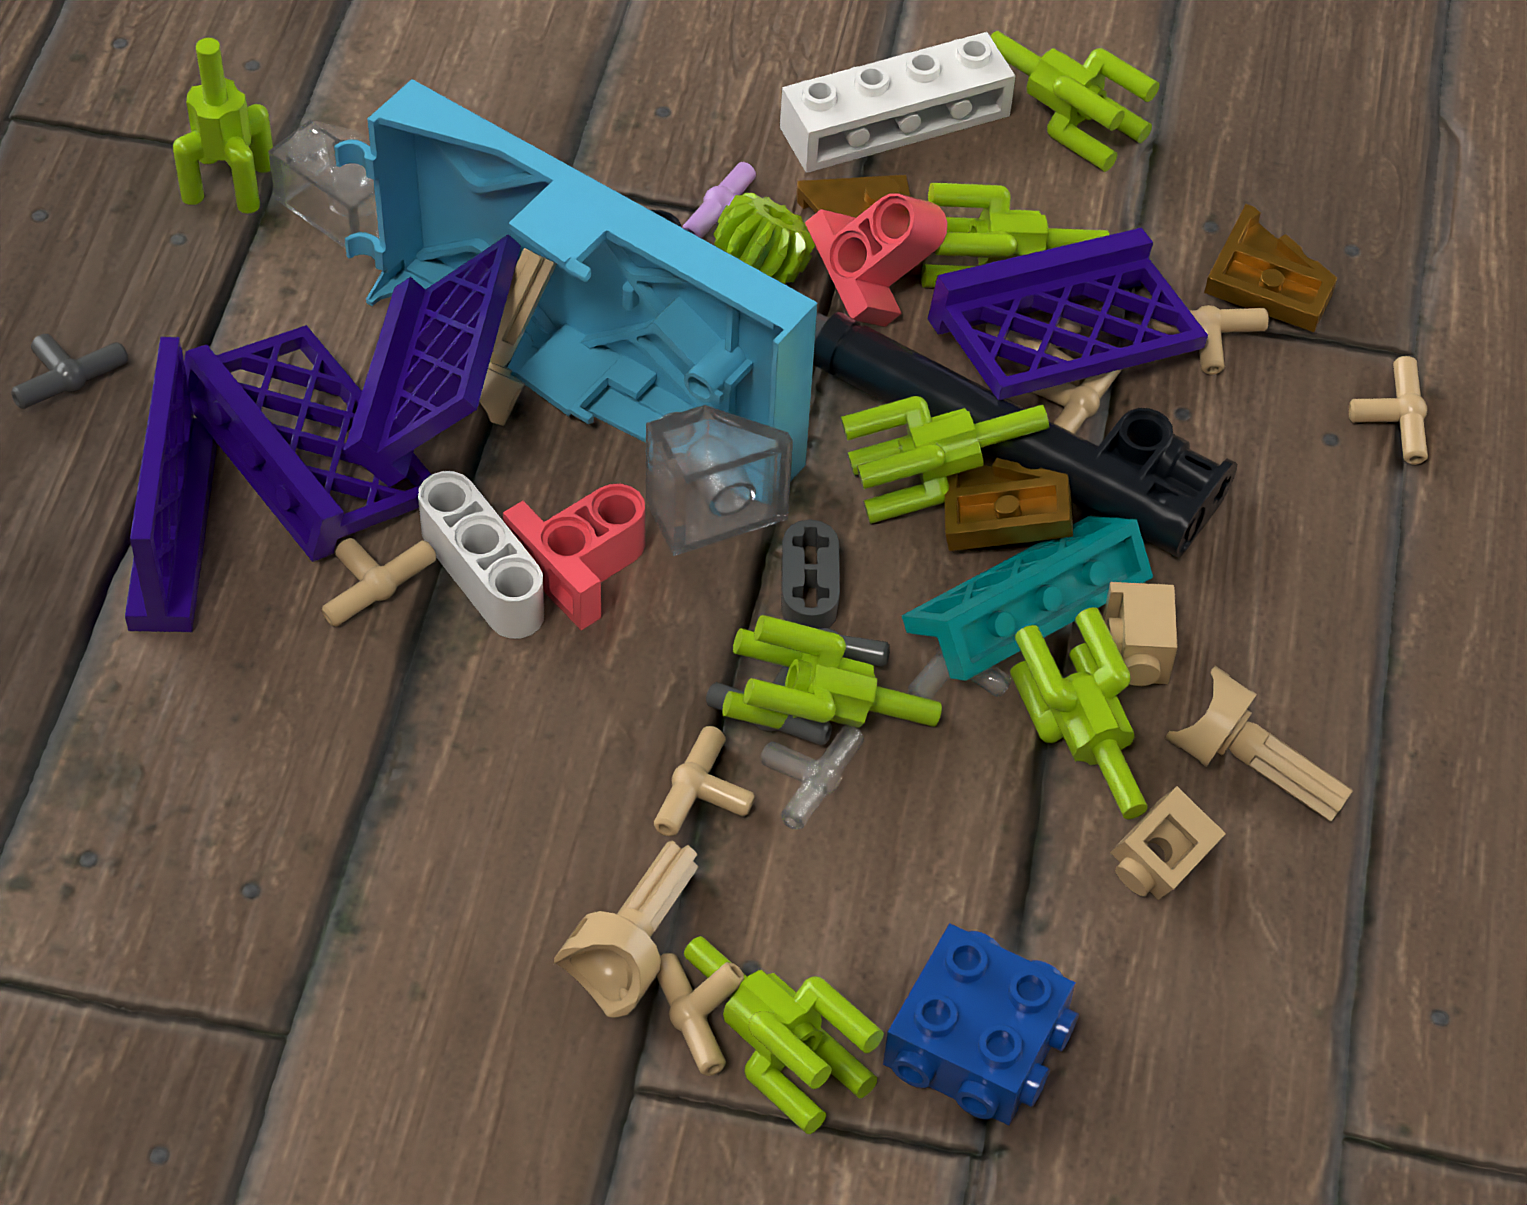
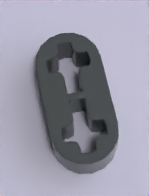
M812 519L801 520L792 524L786 530L782 542V616L785 621L817 629L830 628L836 621L840 594L838 536L831 526L822 521ZM803 546L816 547V564H805ZM804 588H816L817 607H805L803 600Z

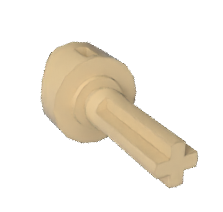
M526 248L523 249L514 270L479 400L488 413L490 422L502 426L506 424L525 384L512 376V370L507 368L506 365L512 359L557 263Z
M1215 666L1211 671L1214 680L1213 699L1206 714L1193 726L1178 732L1169 731L1165 739L1191 754L1206 767L1216 752L1223 755L1228 748L1240 761L1331 822L1353 790L1258 724L1247 721L1252 714L1247 708L1257 694L1248 690L1229 677L1230 675Z
M674 841L667 842L619 912L615 914L598 911L587 914L579 922L554 958V964H557L572 975L589 992L608 1017L615 1018L628 1015L636 1007L660 970L661 958L657 946L651 940V936L698 868L693 861L697 853L689 845L681 849Z

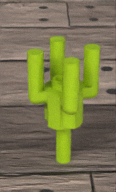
M995 31L991 34V39L1006 62L1029 76L1026 86L1027 94L1055 111L1047 125V133L1052 139L1106 172L1114 165L1117 159V152L1077 128L1078 123L1085 119H1094L1111 131L1117 129L1138 143H1142L1149 136L1152 130L1151 123L1107 97V92L1104 90L1105 78L1107 77L1145 102H1150L1156 96L1160 87L1159 82L1103 48L1094 49L1082 65L1054 48L1040 57L1000 31Z
M203 38L196 43L202 85L192 86L187 93L186 100L191 132L177 138L173 143L181 199L188 205L199 204L204 199L199 161L203 164H213L218 160H225L232 170L238 210L247 214L254 213L260 207L255 170L265 173L275 167L269 113L261 104H253L247 107L245 94L236 88L233 80L227 79L224 76L219 42L214 38Z
M931 182L929 186L928 201L940 207L984 208L979 218L946 217L947 234L943 243L935 251L936 255L978 257L979 266L1110 235L1108 230L1048 228L1046 215H1041L1040 211L1010 210L1011 195L1009 190L1002 185ZM924 264L921 271L922 287L935 288L937 275L975 266Z
M912 396L841 417L847 441L906 424L908 434L906 436L847 452L853 475H859L863 489L919 474L922 484L863 500L870 524L944 503L945 494L949 489L947 476L983 466L982 447L1049 428V421L1043 404L974 424L970 412L966 408L931 418L927 402L919 396Z
M1088 608L1076 616L1075 622L1086 643L1080 644L1070 651L1069 657L1077 673L1071 674L1064 679L1039 627L1030 625L1022 628L1016 633L1015 640L1025 661L1014 665L1010 670V675L1039 737L1046 743H1055L1064 737L1075 762L1083 761L1090 766L1098 764L1123 818L1133 819L1139 817L1146 812L1148 806L1121 752L1122 749L1132 744L1135 737L1134 731L1117 697L1129 685L1131 675L1099 609Z
M760 615L756 623L755 632L741 628L738 630L733 644V653L789 667L785 686L750 678L746 684L744 694L728 691L724 699L722 714L725 717L774 729L781 728L789 715H792L793 718L800 717L820 723L832 721L860 728L865 723L868 711L935 727L941 716L942 705L939 701L877 686L874 665L843 657L846 643L839 634Z
M702 936L694 938L684 950V957L707 978L726 962L732 963ZM758 970L748 977L744 974V980L739 988L729 996L730 1000L725 1005L723 1017L724 1022L755 1049V1052L745 1065V1076L750 1083L806 1134H812L823 1124L826 1113L781 1072L784 1066H787L811 1089L821 1087L827 1081L830 1074H832L856 1097L863 1098L875 1087L877 1076L821 1028V1015L864 1053H870L880 1044L884 1032L821 977L813 976L806 979L798 991L795 992L775 973L766 974L762 970Z

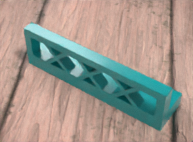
M1088 516L1073 524V537L1043 540L901 616L907 633L937 637L950 678L966 681L1021 651L1015 640V635L1022 628L1036 625L1039 627L1044 638L1075 621L1076 616L1081 611L1088 608H1099L1106 604L1110 582L1144 583L1153 578L1137 519Z

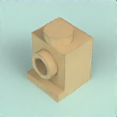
M1110 582L1103 619L1130 672L1131 680L1129 684L1134 686L1169 684L1178 648L1174 585Z
M1176 786L1156 802L1150 811L1110 853L1120 862L1115 868L1117 876L1131 891L1140 896H1146L1151 892L1159 900L1174 890L1226 833ZM1148 843H1155L1163 849L1165 854L1164 862L1147 846Z

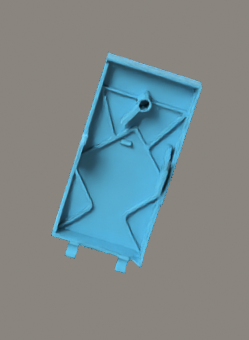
M413 79L367 118L370 146L359 140H345L334 146L336 166L341 167L349 163L362 165L366 170V177L374 181L379 238L366 232H357L345 238L346 256L348 258L356 255L371 256L375 260V267L382 270L366 298L367 304L373 306L382 299L392 297L394 287L410 276L424 289H427L509 234L521 245L517 262L523 249L526 248L557 263L507 367L512 370V376L524 382L527 387L567 416L572 414L587 424L593 423L594 417L767 505L771 504L806 465L817 316L816 301Z

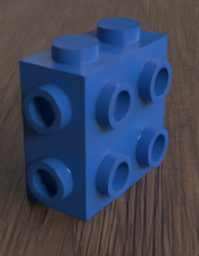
M949 923L887 1032L883 1065L891 1068L902 1081L918 1088L930 1087L955 1099L963 1110L975 1117L982 1119L994 1118L1009 1126L1021 1103L1033 1107L1050 1071L1049 1068L1042 1065L1050 1048L1052 1047L1062 1052L1074 1030L1079 1013L1069 1008L1076 982L1065 978L1058 969L1046 962L1039 960L1029 961L1000 947L993 938L982 932H968Z

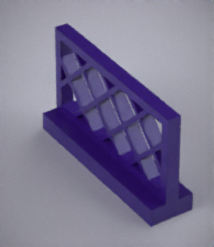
M1143 228L937 275L927 318L938 335L948 332L952 333L998 400L1203 349L1208 338V334L1149 259L1153 241ZM1142 282L1152 295V298L1149 299L1125 291V289L1140 286ZM1093 298L1104 302L1100 312L1073 302ZM1114 305L1143 315L1144 318L1141 325L1109 315L1111 306ZM1041 310L1053 314L1050 324L1022 314ZM1061 317L1092 327L1093 331L1090 338L1057 327ZM1152 318L1176 326L1180 333L1169 335L1148 328ZM991 323L1000 326L1001 330L996 337L975 330L972 326ZM1012 330L1042 340L1038 351L1006 340L1009 331ZM1104 331L1134 343L1130 346L1118 348L1097 339L1100 332ZM1051 343L1083 355L1081 358L1067 361L1046 354V351ZM999 356L1029 366L1030 369L1026 372L1006 376L996 360Z
M509 234L427 289H424L411 276L394 287L344 448L347 454L389 488L406 478L415 448L477 410L521 245Z
M307 325L219 355H215L207 344L186 351L184 364L194 415L312 562L332 555L337 539L419 508V487L432 474L414 453L406 478L415 487L406 491L379 485V479L376 476L373 477L372 482L336 473L339 460L361 465L344 451L346 445L344 442L347 431L351 429L362 391ZM300 349L314 366L312 370L279 362L278 357ZM241 369L263 375L262 386L258 388L237 382L231 372ZM272 378L307 387L304 399L270 391L269 386ZM314 389L340 396L347 405L346 411L311 402ZM263 407L298 416L295 429L271 423L262 412ZM305 419L341 428L338 440L303 432ZM296 449L331 457L332 462L329 471L305 465L295 453ZM333 490L366 499V506L344 514L343 510L330 496V492Z
M160 337L130 535L134 557L125 611L128 631L193 632L217 443L200 421L194 418L180 337Z

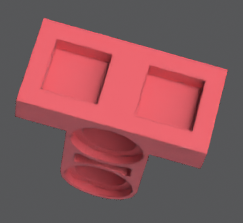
M899 193L888 194L880 198L857 218L821 209L805 222L849 316L859 322L884 327L902 314L889 287L935 252L943 243L947 234V219L940 206Z
M609 484L603 486L545 522L524 501L503 512L504 523L539 565L543 573V591L580 630L585 629L601 618V582L635 562L642 555L645 548V501L639 491L628 485Z

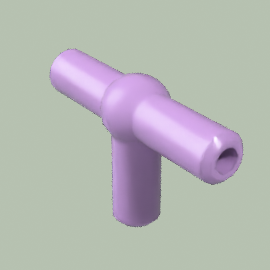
M745 162L738 163L718 186H714L706 192L703 203L685 222L682 228L702 239L716 224L725 206H729L735 195H741L755 179L756 172L754 168Z

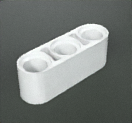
M441 471L430 475L422 482L418 493L421 532L424 541H427L436 553V558L495 632L501 636L521 639L532 635L540 629L544 621L543 573L539 565L466 476L454 471Z

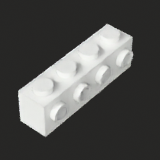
M984 32L782 87L780 129L806 173L1009 117L1015 74L989 34Z

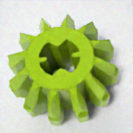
M755 193L735 195L731 204L725 206L717 221L719 225L713 234L716 239L714 242L716 247L783 284L794 282L798 274L805 270L812 258L810 254L815 247V243L805 223H803L802 217L793 214L787 209L786 205H779L773 202L769 197L761 198Z

